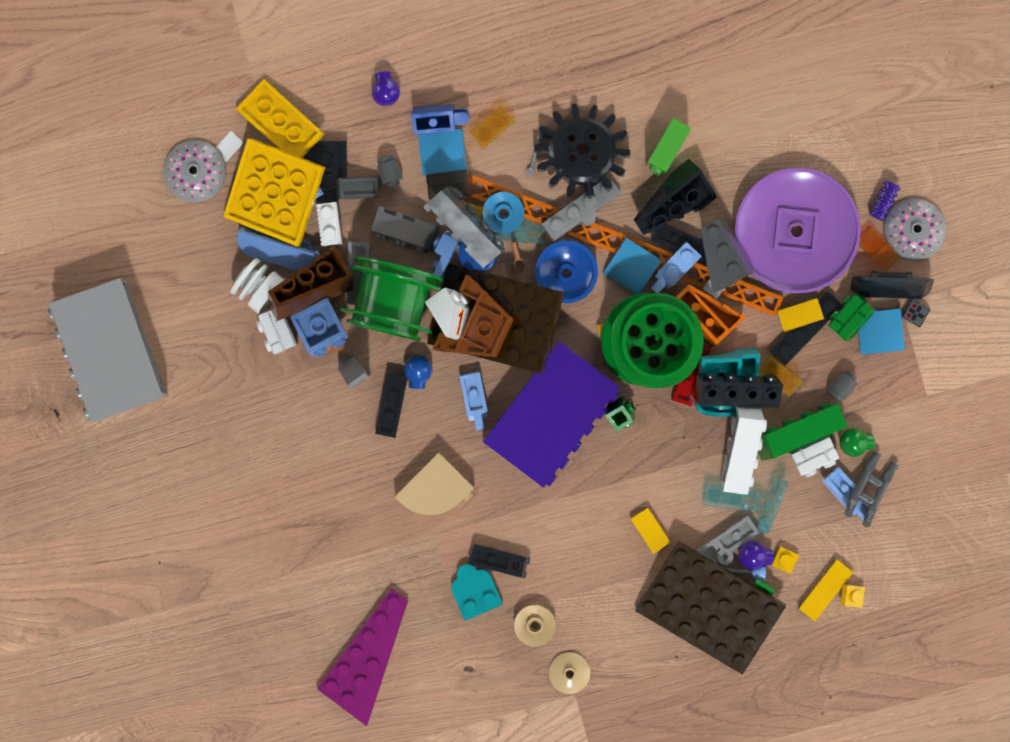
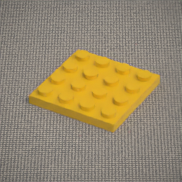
M248 138L223 217L298 247L301 245L325 167L255 139Z

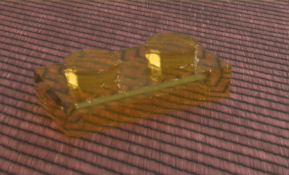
M500 106L472 130L470 134L484 149L515 121Z
M772 354L759 368V373L763 376L765 374L777 376L783 384L782 392L789 397L803 382L801 377Z

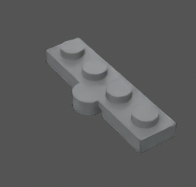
M609 176L607 179L612 184L611 191H606L599 182L593 187L592 199H588L584 193L542 223L541 226L553 242L580 223L584 226H591L596 219L595 212L620 195L621 192Z
M747 515L696 551L714 562L719 561L723 565H728L734 558L732 552L759 534V531Z

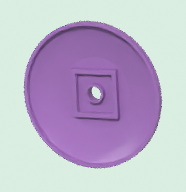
M788 168L764 177L748 191L739 206L735 220V238L754 271L752 275L765 285L787 293L813 292L836 281L851 265L860 242V219L851 196L836 180L813 169ZM798 225L802 228L800 237H794L791 234L792 226Z

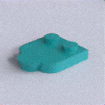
M464 564L458 569L457 579L452 583L451 589L464 621L503 605L492 577L487 570H477L470 564Z

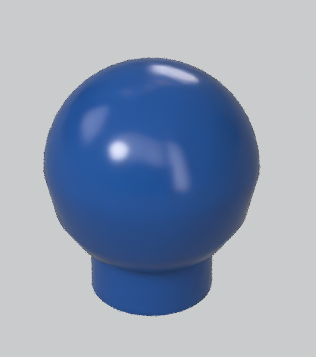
M423 355L411 356L404 365V373L409 380V388L425 389L426 381L431 377L433 371L432 364Z

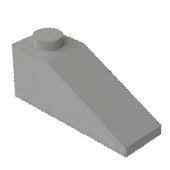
M348 355L339 362L341 366L338 367V370L350 389L355 388L370 376L356 356L351 358Z

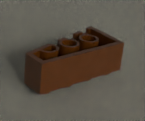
M335 245L330 247L325 254H320L316 257L314 262L307 267L303 266L299 269L297 274L291 278H286L268 291V306L277 321L301 312L325 298L330 300L353 289V275Z

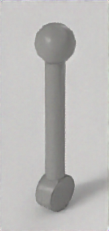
M540 133L536 136L537 144H541V141L545 138ZM535 152L532 157L530 168L527 169V174L529 176H532L535 173L534 166L538 153Z

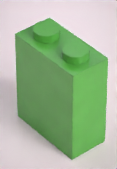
M674 118L671 120L646 164L649 166L648 170L657 176L660 174L665 175L691 130L689 126Z

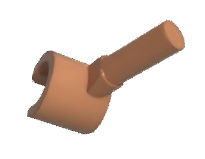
M511 242L515 259L513 267L517 271L515 263L521 261L525 268V261L520 257L516 242Z

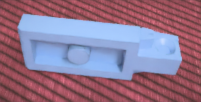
M686 241L658 270V273L655 275L658 280L651 286L652 289L659 293L664 287L669 289L671 286H674L702 255Z
M480 371L459 375L469 421H475L476 431L485 429L483 418H488V411Z
M836 467L822 482L846 508L849 497L854 491L855 484L839 467ZM859 500L853 515L856 514L863 521L867 507L865 506L866 503Z

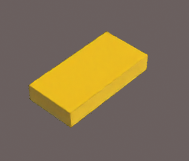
M818 298L778 311L784 332L824 319Z
M648 507L630 518L653 554L671 543Z

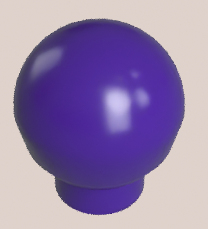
M389 71L376 73L374 75L375 83L372 86V98L381 106H391L397 102L400 96L398 83L392 79L391 72Z
M748 541L741 546L738 557L740 563L745 568L753 570L759 569L763 565L770 566L773 562L774 554L772 549L765 548L761 543Z

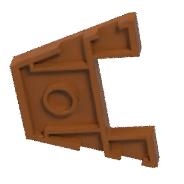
M466 275L458 292L476 300V304L460 339L448 338L444 333L440 332L432 349L441 352L496 358L514 319L473 277Z

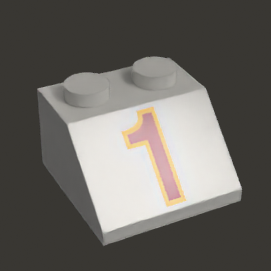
M444 288L425 301L444 335L448 338L459 340L469 319L470 308L467 305L469 301L464 294Z

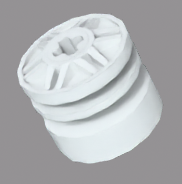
M255 258L237 276L230 293L236 295L242 289L243 291L238 299L242 301L250 295L251 299L247 306L260 314L268 305V291L285 279L274 271L267 277L264 276L268 266L264 264L257 270L261 261Z

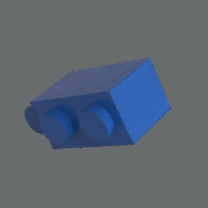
M454 104L413 108L411 112L413 135L455 131L456 125L468 123L470 113L466 109H455Z

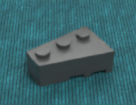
M379 206L371 231L376 233L375 237L387 241L388 237L396 239L395 244L404 247L411 244L416 246L415 250L427 254L428 250H433L440 227Z
M724 217L701 228L713 294L754 273Z

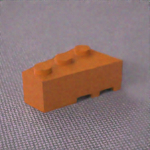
M691 285L686 286L675 296L694 311L700 321L703 338L712 348L747 317L730 309L727 305L719 303Z

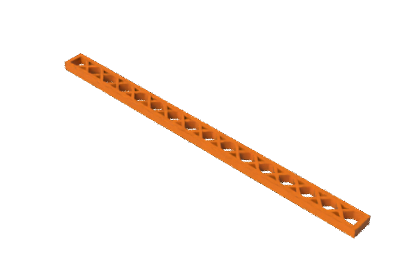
M474 175L465 194L485 203L487 198H484V196L488 195L490 197L491 193L498 190L512 193L522 199L524 203V211L527 210L528 214L524 213V218L540 225L545 222L542 219L546 218L548 220L549 216L561 211L558 208ZM475 181L484 185L485 193L480 195L471 193ZM540 206L544 215L535 218L532 216L530 208ZM593 223L587 229L581 224L582 231L573 233L570 230L566 233L568 236L614 254L617 253L620 246L615 249L610 247L607 239L616 236L619 237L622 244L628 238L640 247L649 249L647 250L649 253L652 251L657 252L661 260L660 264L663 265L674 255L596 223ZM595 228L600 230L603 237L596 241L591 240L588 231ZM695 263L693 267L697 269L699 276L691 279L685 273L680 280L704 288L707 284L704 277L709 275L708 267ZM741 280L735 283L738 289L737 292L729 294L724 289L720 294L775 317L783 300V297ZM752 289L755 291L758 299L749 302L746 300L743 292ZM768 297L777 299L773 311L765 307L763 299Z

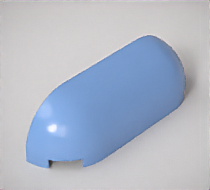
M241 228L238 231L237 242L240 249L246 255L261 261L298 271L303 266L307 267L319 256V250L313 249L311 247L312 243L302 239L301 245L297 247L255 229L245 230Z

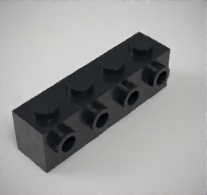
M705 372L704 374H697L693 397L698 405L779 408L783 384L773 374L757 376L752 373L736 375L727 372L724 375L713 372Z

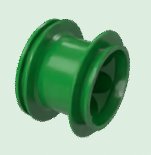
M355 256V261H358V265H352L351 269L363 273L354 309L340 308V311L352 315V319H347L346 322L416 341L421 340V337L417 336L418 332L431 334L432 331L430 329L420 326L428 291L439 292L442 290L441 287H438V283H443L444 279L402 265Z
M641 293L622 300L609 313L602 328L601 347L608 366L619 378L632 385L661 389L680 383L693 372L701 358L704 338L698 317L685 302L668 294ZM649 314H653L655 318L652 325H648L646 322V317ZM668 323L673 327V331L669 335L664 330L665 325ZM632 325H635L637 328V334L634 337L629 334V328ZM646 337H651L654 341L653 344H648V341L645 340ZM669 344L674 347V352L670 356L666 354L665 350ZM636 346L638 348V355L632 358L630 349ZM651 356H655L657 360L654 367H650L648 364Z

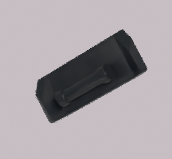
M871 271V276L852 277L850 289L855 294L859 293L862 297L922 299L930 293L934 279L912 278V272L891 273Z

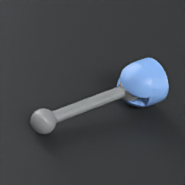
M766 565L753 570L724 567L731 572L751 574L755 580L759 578L765 582Z

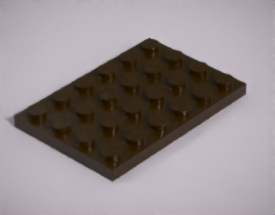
M449 264L444 276L442 289L448 288L458 292L465 276L469 275L514 319L496 358L472 356L544 374L565 292L478 270L470 271L465 267ZM466 296L469 301L467 305L470 308L471 315L476 300ZM435 318L431 326L432 333L429 334L427 344L433 346L439 333H443Z
M678 540L635 611L743 675L783 613L786 604Z

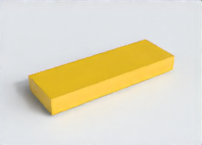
M836 559L798 609L816 621L853 572Z

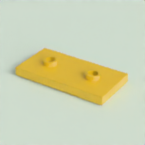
M265 79L236 108L246 120L278 149L301 158L324 135L316 125Z

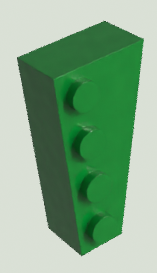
M828 402L819 406V410L814 413L812 410L800 414L801 418L797 420L791 418L782 422L783 425L780 427L772 426L767 428L761 435L763 440L761 451L758 450L761 461L777 458L848 427L839 404L831 405Z

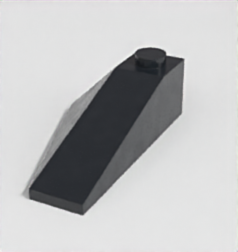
M688 159L672 171L633 220L641 233L645 235L665 226L668 221L675 218L679 220L684 218V214L702 210L716 199L717 195L701 169Z

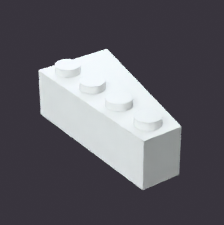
M734 406L737 414L732 416L731 434L733 437H728L727 453L730 455H725L721 485L723 492L748 495L749 487H753V469H757L758 466L757 452L762 449L763 440L761 435L762 432L766 431L767 420L764 419L761 407Z

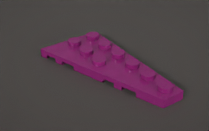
M392 588L317 688L318 691L366 726L368 725L408 603L406 598Z

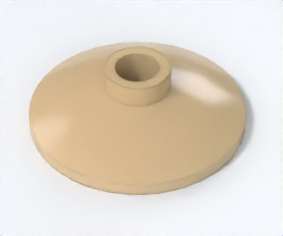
M529 605L523 608L517 614L514 621V630L518 639L532 647L548 643L556 629L553 614L547 608L540 605ZM536 621L539 623V627L533 629L531 623Z
M573 652L562 653L551 662L549 679L558 691L565 694H574L584 689L588 684L590 668L587 661L581 655ZM568 670L574 672V675L571 678H568L566 676V672Z

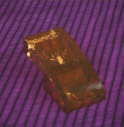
M870 226L860 234L859 247L883 271L886 272L900 258L891 246L884 242Z

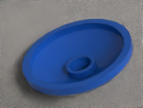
M559 241L548 246L540 254L536 263L535 277L538 286L565 292L562 303H574L585 298L593 290L598 277V266L593 254L584 245L574 241ZM563 269H569L570 275L564 276L562 274Z

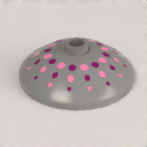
M190 140L177 145L168 154L164 164V179L167 187L176 197L186 202L200 203L213 198L221 190L226 179V164L221 153L214 146L204 141ZM191 167L197 168V172L195 174L190 173Z
M919 198L906 199L896 204L886 216L883 227L884 238L890 250L897 256L910 261L924 260L934 255L943 245L946 237V222L941 211L931 202ZM915 225L920 226L921 230L919 233L914 231Z

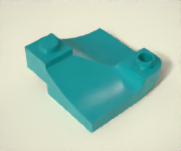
M742 348L725 354L701 356L698 374L713 372L724 375L730 372L736 375L752 373L760 376V353L756 348ZM694 399V406L701 414L716 417L736 416L737 414L734 406L698 405Z

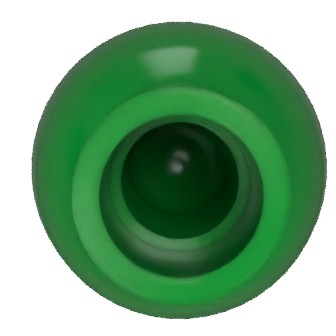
M850 428L840 438L841 450L850 457L860 456L866 450H873L875 446L874 435L872 433H865L861 429Z

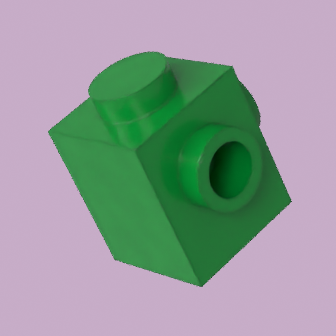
M624 396L606 406L608 410L605 416L616 432L630 426L634 422L635 406L630 400L627 401Z

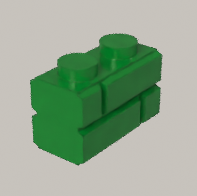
M859 293L850 294L843 301L845 306L840 312L836 310L829 318L831 322L828 326L846 342L851 341L877 311Z

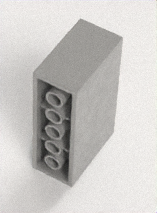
M119 278L49 303L48 313L50 319L56 322L57 328L55 333L58 340L63 342L64 348H62V353L65 360H69L72 367L69 368L72 380L77 381L78 388H76L79 399L84 401L85 408H83V412L87 420L90 419L91 423L99 422L168 397L126 279Z

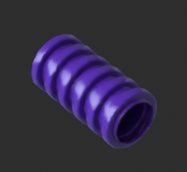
M889 181L883 182L884 187L880 188L881 193L877 194L879 197L874 200L876 203L872 205V211H869L872 217L881 221H886L885 216L889 214L888 210L892 208L891 203L895 202L894 197H897V191L901 190L898 185Z

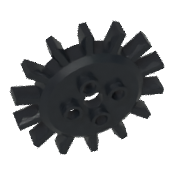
M576 103L572 104L571 107L573 119L564 121L561 114L554 111L552 117L559 127L555 131L542 125L539 128V133L550 139L549 145H534L535 153L549 154L548 161L537 165L538 172H544L553 168L556 174L550 179L549 187L551 189L554 188L562 179L569 182L566 190L567 197L569 198L575 193L576 185H584L587 198L592 199L594 192L592 184L598 181L606 191H611L612 184L606 177L609 171L621 177H624L626 172L624 168L614 164L615 158H630L631 150L616 149L615 142L624 140L627 137V131L623 130L611 134L608 128L614 124L616 116L611 114L603 123L595 120L598 114V107L594 104L590 109L588 118L579 116V108ZM594 135L596 140L591 141L588 137ZM573 136L575 141L569 142L567 138ZM579 145H585L588 147V152L581 155L576 151V148ZM595 155L598 159L591 161L590 156ZM574 156L577 160L570 162L569 157Z

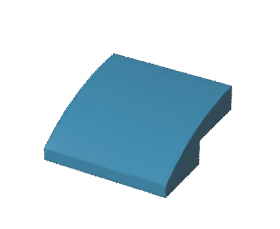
M463 129L418 134L423 176L467 171Z
M626 238L603 273L634 294H639L661 260Z
M901 309L876 311L858 331L861 355L905 350Z

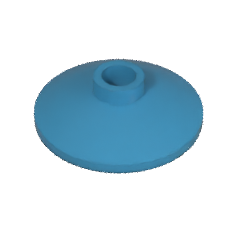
M498 192L486 200L482 212L483 219L489 224L492 231L500 234L511 233L521 225L524 219V207L520 199L514 194ZM506 209L508 211L507 216L502 217L500 210Z

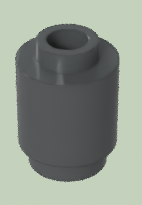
M393 155L377 160V168L383 185H388V188L399 185V180L403 179L397 159L394 160Z
M848 370L845 373L841 371L829 386L830 390L828 393L839 402H842L843 399L846 400L858 384L855 381L857 377Z

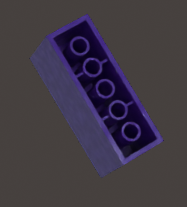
M558 341L548 355L544 374L537 372L533 374L484 439L483 443L543 488L546 485L550 487L557 477L555 472L558 468L563 469L569 462L567 456L571 451L575 453L582 444L579 440L584 434L588 436L595 427L592 424L596 418L601 419L608 410L605 408L609 401L613 403L620 392L617 390L620 386Z

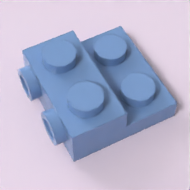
M445 230L442 237L437 236L433 245L435 254L441 256L440 260L436 258L431 270L434 271L433 275L441 278L444 277L446 269L460 244L447 230Z
M328 298L290 317L311 357L314 355L315 357L323 356L327 353V348L333 345L335 348L345 344V339L348 338Z

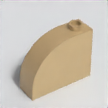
M439 452L395 498L404 507L415 513L437 515L451 510L462 500L467 502L474 495L472 492L474 486Z

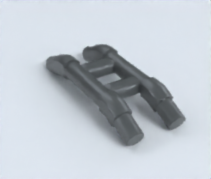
M875 451L865 464L844 512L847 517H851L859 500L869 505L862 523L864 527H870L877 507L899 466L892 461L881 480L874 477L871 473L881 454ZM867 482L877 487L873 498L862 492Z

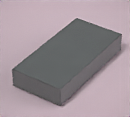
M378 177L336 179L338 200L379 198Z

